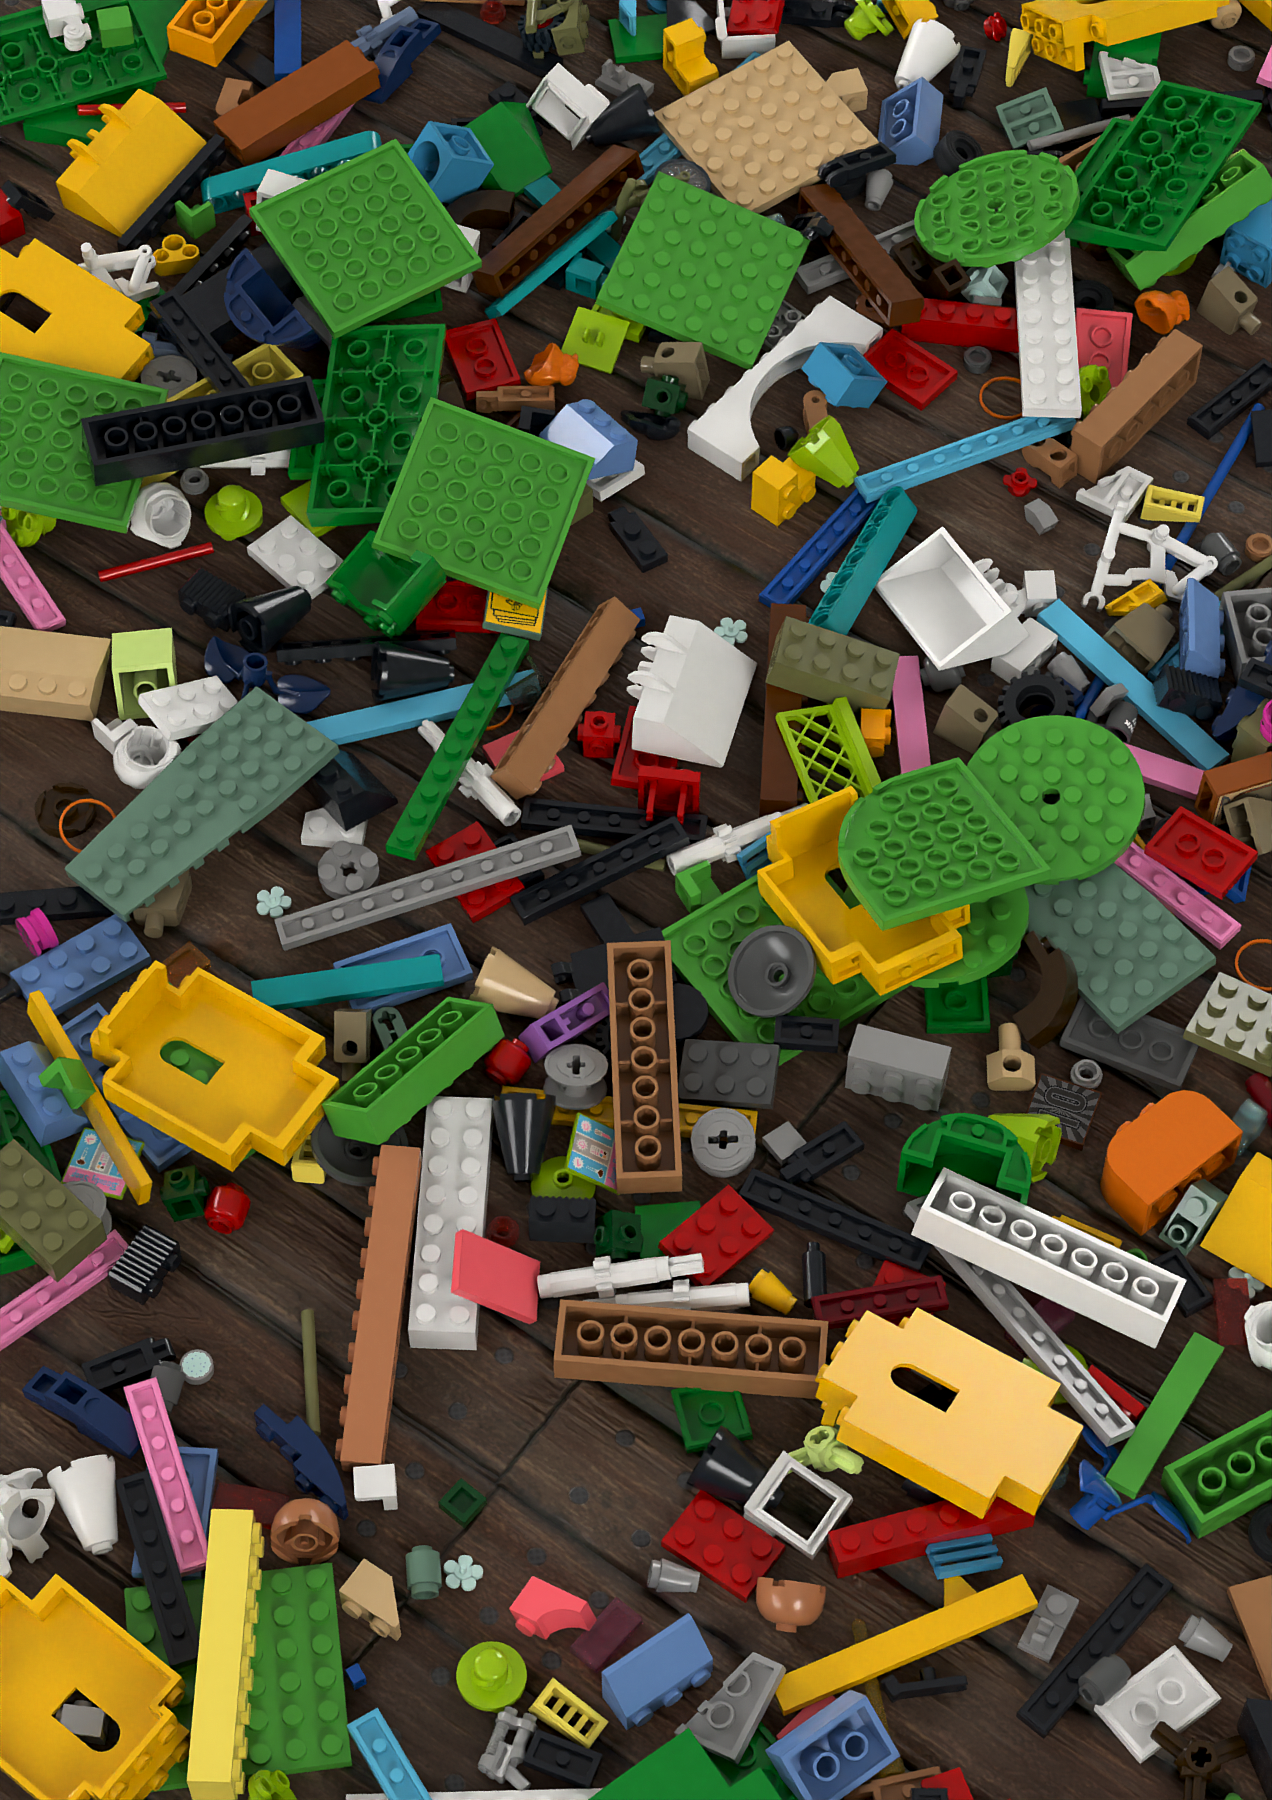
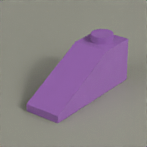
M602 982L530 1024L518 1038L529 1048L528 1053L535 1063L540 1061L552 1050L568 1044L603 1021L605 1017H609V989Z

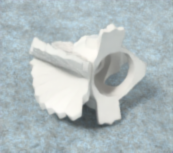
M36 1468L22 1469L9 1475L0 1474V1575L6 1579L12 1573L9 1563L13 1554L12 1548L22 1550L29 1563L42 1558L43 1553L49 1549L48 1544L40 1533L55 1504V1492L53 1488L31 1489L33 1483L38 1478L43 1477L41 1470ZM28 1499L38 1500L39 1510L34 1518H26L22 1515L23 1504Z

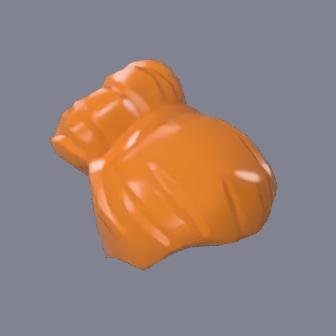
M1157 290L1147 291L1140 294L1134 303L1140 322L1148 325L1158 334H1168L1175 324L1179 325L1181 321H1188L1190 318L1188 298L1186 294L1179 290L1168 294Z
M553 342L549 343L544 351L535 354L532 365L524 372V378L533 386L553 385L555 383H561L563 386L571 385L576 378L579 368L578 355L576 353L574 355L563 354L558 345Z

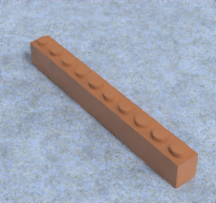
M381 1145L380 1156H374L372 1175L377 1176L376 1186H370L368 1205L373 1206L372 1217H366L364 1236L369 1237L368 1248H362L360 1267L365 1268L364 1279H358L356 1288V1299H361L360 1310H354L352 1318V1330L357 1331L356 1341L350 1342L348 1349V1362L353 1363L351 1374H346L344 1380V1394L348 1395L347 1407H341L339 1424L340 1427H344L343 1439H337L335 1459H340L343 1471L353 1472V1467L385 1464L422 1166L421 1149L419 1147Z

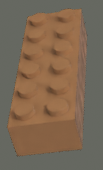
M1174 329L1167 337L1163 336L1159 340L1156 348L1150 354L1146 353L1142 357L1139 365L1134 370H1129L1125 374L1122 382L1117 387L1113 386L1108 391L1105 399L1100 404L1096 403L1091 408L1088 416L1083 421L1080 420L1074 425L1071 431V436L1073 437L1069 449L1078 455V474L1097 484L1098 480L1102 479L1196 383L1203 349L1202 344Z

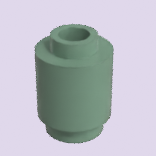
M428 1545L413 1547L412 1552L405 1556L407 1589L411 1591L413 1599L427 1600L439 1596V1589L442 1587L440 1553Z

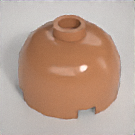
M302 1498L286 1503L275 1514L270 1531L271 1548L279 1558L293 1564H299L298 1558H312L310 1565L330 1559L337 1552L340 1539L339 1524L335 1513L327 1504L316 1499Z
M758 1577L756 1604L759 1612L766 1620L776 1623V1630L797 1633V1626L812 1624L822 1613L827 1587L790 1580L774 1581V1578Z

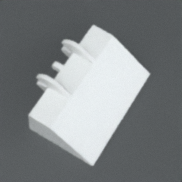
M943 526L886 570L874 587L939 671L1007 654L1030 636L1017 618L1023 612L1026 605L1024 600L1016 601L1019 596L1018 591H1008L999 596L998 593L1006 587V584L1002 579H997L1000 572L997 567L989 569L993 561L990 558L982 559L973 564Z
M670 615L664 633L648 632L641 638L648 645L655 646L642 647L640 651L645 657L652 660L653 663L641 661L638 671L628 674L627 677L635 685L628 686L626 691L631 696L639 699L633 717L632 749L721 768L724 766L757 663L700 621Z

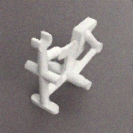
M86 242L81 245L84 263L78 264V266L134 302L158 294L160 290L158 282L146 283L151 269L156 266V259L152 255L153 252L149 245H142L136 250L97 255L90 243ZM134 268L130 281L123 277L113 280L108 273Z
M1118 501L1112 512L1111 523L1101 557L1097 562V570L1091 591L1085 594L1081 605L1085 608L1089 599H1096L1098 602L1096 611L1100 612L1105 605V598L1102 596L1104 585L1129 586L1132 581H1146L1148 579L1164 584L1166 598L1181 603L1187 579L1194 578L1199 582L1205 576L1212 574L1218 565V561L1214 556H1206L1170 537V529L1165 524L1148 530L1124 523L1123 520L1129 504L1124 501ZM1119 534L1147 541V550L1150 552V568H1129L1125 574H1108L1111 561L1115 556V547ZM1165 552L1195 567V569L1178 581L1175 572L1165 570Z

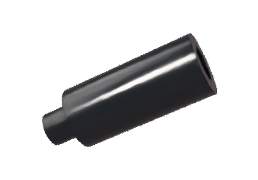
M818 1242L807 1243V1252L802 1254L804 1306L812 1308L811 1297L827 1294L826 1255L820 1251V1244Z

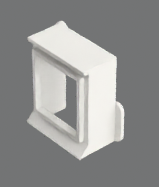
M717 0L715 27L717 39L720 40L722 59L748 58L754 51L763 55L775 48V34L727 36L726 20H729L731 7H724L723 0Z
M557 63L542 79L526 106H532L533 110L567 140H570L572 150H574L582 142L593 122L604 112L610 102L591 84L584 86L562 65ZM565 104H566L572 111H574V112L580 117V119H579L578 117H576L569 109H567V108L565 107Z
M783 1450L745 1504L743 1517L772 1537L775 1535L779 1536L813 1560L828 1539V1532L834 1530L851 1506L853 1498L842 1488L828 1479H822ZM790 1470L835 1501L808 1541L762 1510Z

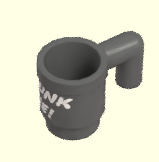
M1121 701L1112 708L1105 724L1097 723L1100 716L1096 717L1091 710H1089L1086 720L1102 726L1122 742L1128 744L1137 723L1138 710L1133 704Z

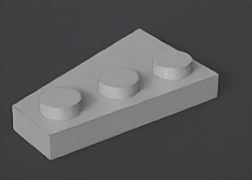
M752 1652L723 1682V1687L709 1701L705 1700L697 1708L698 1712L685 1725L682 1723L674 1731L675 1735L677 1736L689 1728L703 1749L738 1765L787 1671L786 1668L780 1663Z

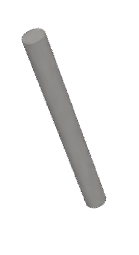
M1129 114L1115 117L1127 121L1131 119ZM1113 118L1028 140V149L1033 151L1104 132Z

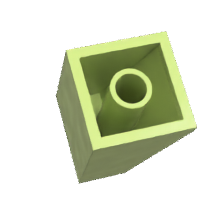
M172 628L112 633V674L120 720L149 718L138 704L140 694L177 685L176 656Z

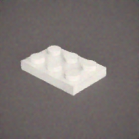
M291 515L247 546L248 555L286 588L292 586L304 588L309 592L312 599L329 587L325 582L344 561Z
M217 675L141 693L138 704L168 741L203 733L238 703Z

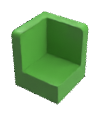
M128 6L96 10L102 48L134 43L133 25Z
M180 200L175 202L177 223L194 240L216 227L214 206L211 202L208 201L202 206L197 204L190 209Z
M708 860L676 874L675 892L690 914L722 895L711 879V864Z
M58 1057L38 1076L43 1087L61 1089L71 1109H78L96 1092L81 1060Z

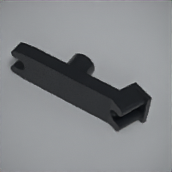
M925 1667L919 1670L921 1681L899 1684L892 1674L881 1680L879 1688L881 1691L884 1690L891 1703H894L900 1699L967 1690L966 1685H968L966 1675L937 1679L935 1668Z

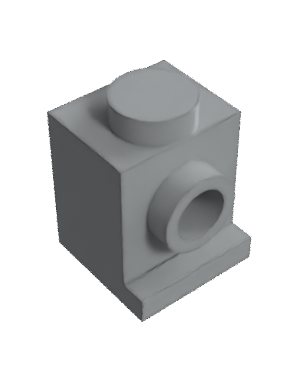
M77 1700L74 1702V1705L63 1704V1707H60L56 1712L55 1719L81 1741L102 1745L106 1743L111 1718L102 1709L95 1708L96 1705L94 1703Z

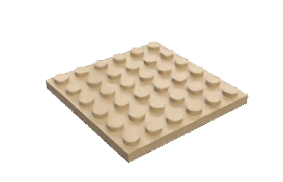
M790 41L779 45L654 112L659 127L685 158L698 164L706 171L711 181V188L720 198L758 214L798 193L801 187L811 186L822 180L819 177L818 169L821 165L826 164V162L855 150L866 149L879 143Z

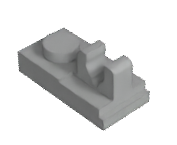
M608 59L602 65V75L595 81L596 86L617 97L637 83L642 86L647 98L654 92L653 83L626 71L623 65L618 67L612 64V59Z
M1047 1585L1038 1603V1608L1035 1609L1017 1648L1049 1663L1078 1607L1079 1599Z

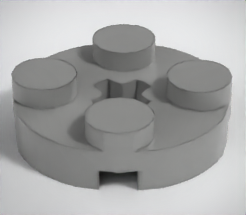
M347 841L336 842L333 848L323 854L318 863V876L322 889L328 896L340 899L377 887L380 879L377 855L360 844L348 843ZM346 868H353L356 872L355 874L350 873L348 876H343V870Z

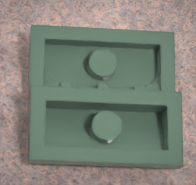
M1046 87L996 106V112L1013 150L1027 146L1028 140L1064 131L1056 107L1053 105Z

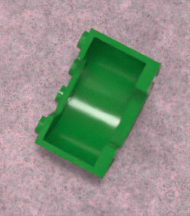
M1162 32L1111 46L1089 41V46L1094 47L1091 69L1085 68L1083 85H1088L1087 96L1107 98L1098 60L1100 51L1108 52V57L1121 61L1126 57L1140 64L1146 63L1157 66Z
M370 530L325 583L333 590L330 594L333 599L343 606L347 603L364 617L363 622L374 631H377L379 628L389 638L401 636L447 582L445 580L447 576L433 556L419 550L414 552L409 558L412 562L371 548L376 532Z
M947 1114L940 1116L939 1120L928 1125L924 1123L908 1138L901 1151L896 1190L918 1197L928 1195L931 1191L936 1172L941 1173L943 1167L983 1186L999 1190L998 1193L1027 1206L1032 1175L1031 1164L1027 1152H1024L1017 1142L1018 1138L999 1122L977 1114Z

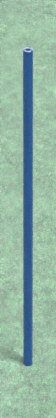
M1256 403L1251 411L1265 410V407L1260 403ZM1251 412L1201 495L1205 497L1201 518L1252 433ZM1186 522L1176 540L1186 545L1199 522ZM1167 553L1165 557V570L1171 571L1178 558ZM1154 582L1161 589L1163 584ZM1097 675L1085 693L1084 699L1075 710L1076 718L1085 719L1090 710L1089 708L1105 685Z

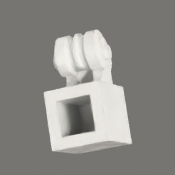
M41 0L43 18L50 38L64 35L65 47L70 51L81 50L85 46L86 41L92 39L88 23L83 24L81 19H84L81 3H76L75 0Z
M1054 570L1024 571L1022 589L1018 590L1019 596L1016 601L1024 600L1026 602L1025 608L1021 613L1025 614V617H1037L1040 612L1057 600ZM1005 583L1006 587L998 595L1000 596L1008 591H1017V588L1011 583Z

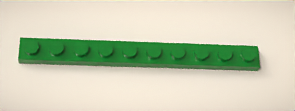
M504 633L500 634L386 843V853L413 861L416 860L528 652L529 640Z

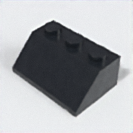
M339 750V754L302 786L345 831H348L398 804V800L353 753Z

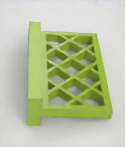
M847 697L835 698L833 704L777 713L775 719L809 803L817 801L820 793L825 796L835 793L825 787L829 778L844 786V789L852 786L862 798L872 793L873 787L881 783ZM827 715L830 722L829 729L814 722V717ZM795 720L804 725L805 727L801 734L789 728L787 721ZM808 728L824 736L820 744L804 736ZM827 738L839 744L841 749L839 754L823 746ZM799 743L815 751L811 759L799 753L797 748ZM818 753L834 761L830 769L814 761ZM837 763L849 769L851 773L849 780L833 771ZM810 768L826 776L822 784L809 777L808 770Z

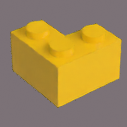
M692 18L663 29V69L684 96L719 78L716 65L709 62L704 52L706 34L703 28L698 27Z
M771 455L752 472L751 509L778 527L784 520L792 518L796 510L804 502L807 503L814 497L816 493V474L800 467L790 457L781 462Z

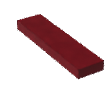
M942 1275L811 1297L815 1320L828 1321V1330L848 1327L854 1319L860 1321L866 1310L885 1320L912 1316L917 1307L927 1313L948 1310L949 1308Z

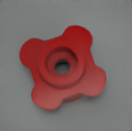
M995 12L994 16L991 15L984 21L986 36L990 40L994 39L996 42L1000 41L1001 37H1006L1007 31L1006 22L999 12Z
M1019 467L1011 475L1003 477V484L1008 486V491L1013 496L1024 497L1029 494L1031 489L1037 487V480L1028 475L1027 469Z

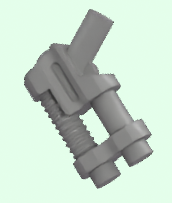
M505 1706L504 1711L499 1712L497 1715L494 1732L489 1740L486 1752L480 1758L478 1769L482 1773H486L490 1779H495L500 1784H503L507 1779L517 1790H528L531 1783L516 1767L517 1764L523 1762L527 1753L525 1748L529 1738L533 1737L538 1729V1726L535 1724L537 1717L530 1713H524L523 1718L516 1717L518 1711L515 1708ZM508 1730L517 1731L512 1745L504 1743Z

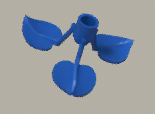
M1082 1422L1081 1425L1084 1427L1081 1433L1087 1443L1103 1457L1104 1466L1099 1472L1087 1460L1084 1459L1080 1462V1491L1085 1493L1069 1509L1074 1520L1082 1528L1089 1530L1101 1518L1108 1521L1116 1514L1142 1503H1149L1153 1505L1155 1510L1164 1519L1184 1534L1188 1545L1192 1540L1183 1516L1170 1501L1156 1491H1153L1151 1495L1146 1494L1122 1505L1118 1493L1104 1478L1112 1463H1115L1120 1454L1114 1445L1106 1447L1093 1430ZM1111 1504L1116 1507L1111 1510L1107 1509Z

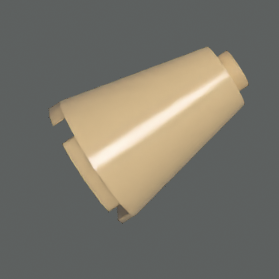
M493 946L475 982L476 988L469 997V1000L493 1004L495 1011L540 1019L554 1011L559 1002V999L554 997L556 993L554 989L500 949Z

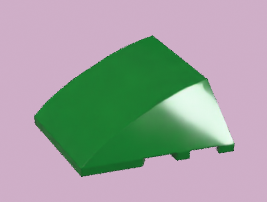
M499 102L464 126L472 130L494 164L482 182V188L486 190L515 192V197L524 192L525 186L553 172L529 108L526 106L527 103Z

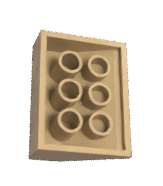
M0 626V710L86 721L94 720L97 715L112 639Z

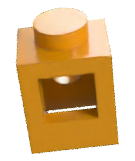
M861 708L860 731L873 758L883 756L884 744L890 745V709Z

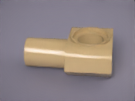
M1015 1023L1002 1024L998 1028L999 1051L986 1056L988 1087L994 1091H1029L1036 1084L1035 1058L1033 1055L1021 1050V1030ZM1006 1068H1013L1016 1071L1011 1072L1006 1070Z

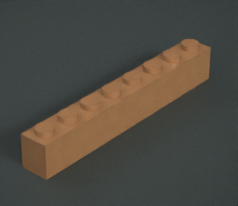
M615 596L597 607L490 776L516 800L526 795L532 796L541 787V777L554 766L556 762L554 759L555 755L569 742L568 734L578 726V723H581L583 710L594 702L597 696L595 691L610 676L608 673L610 667L621 659L623 655L622 648L636 635L634 629L640 619Z

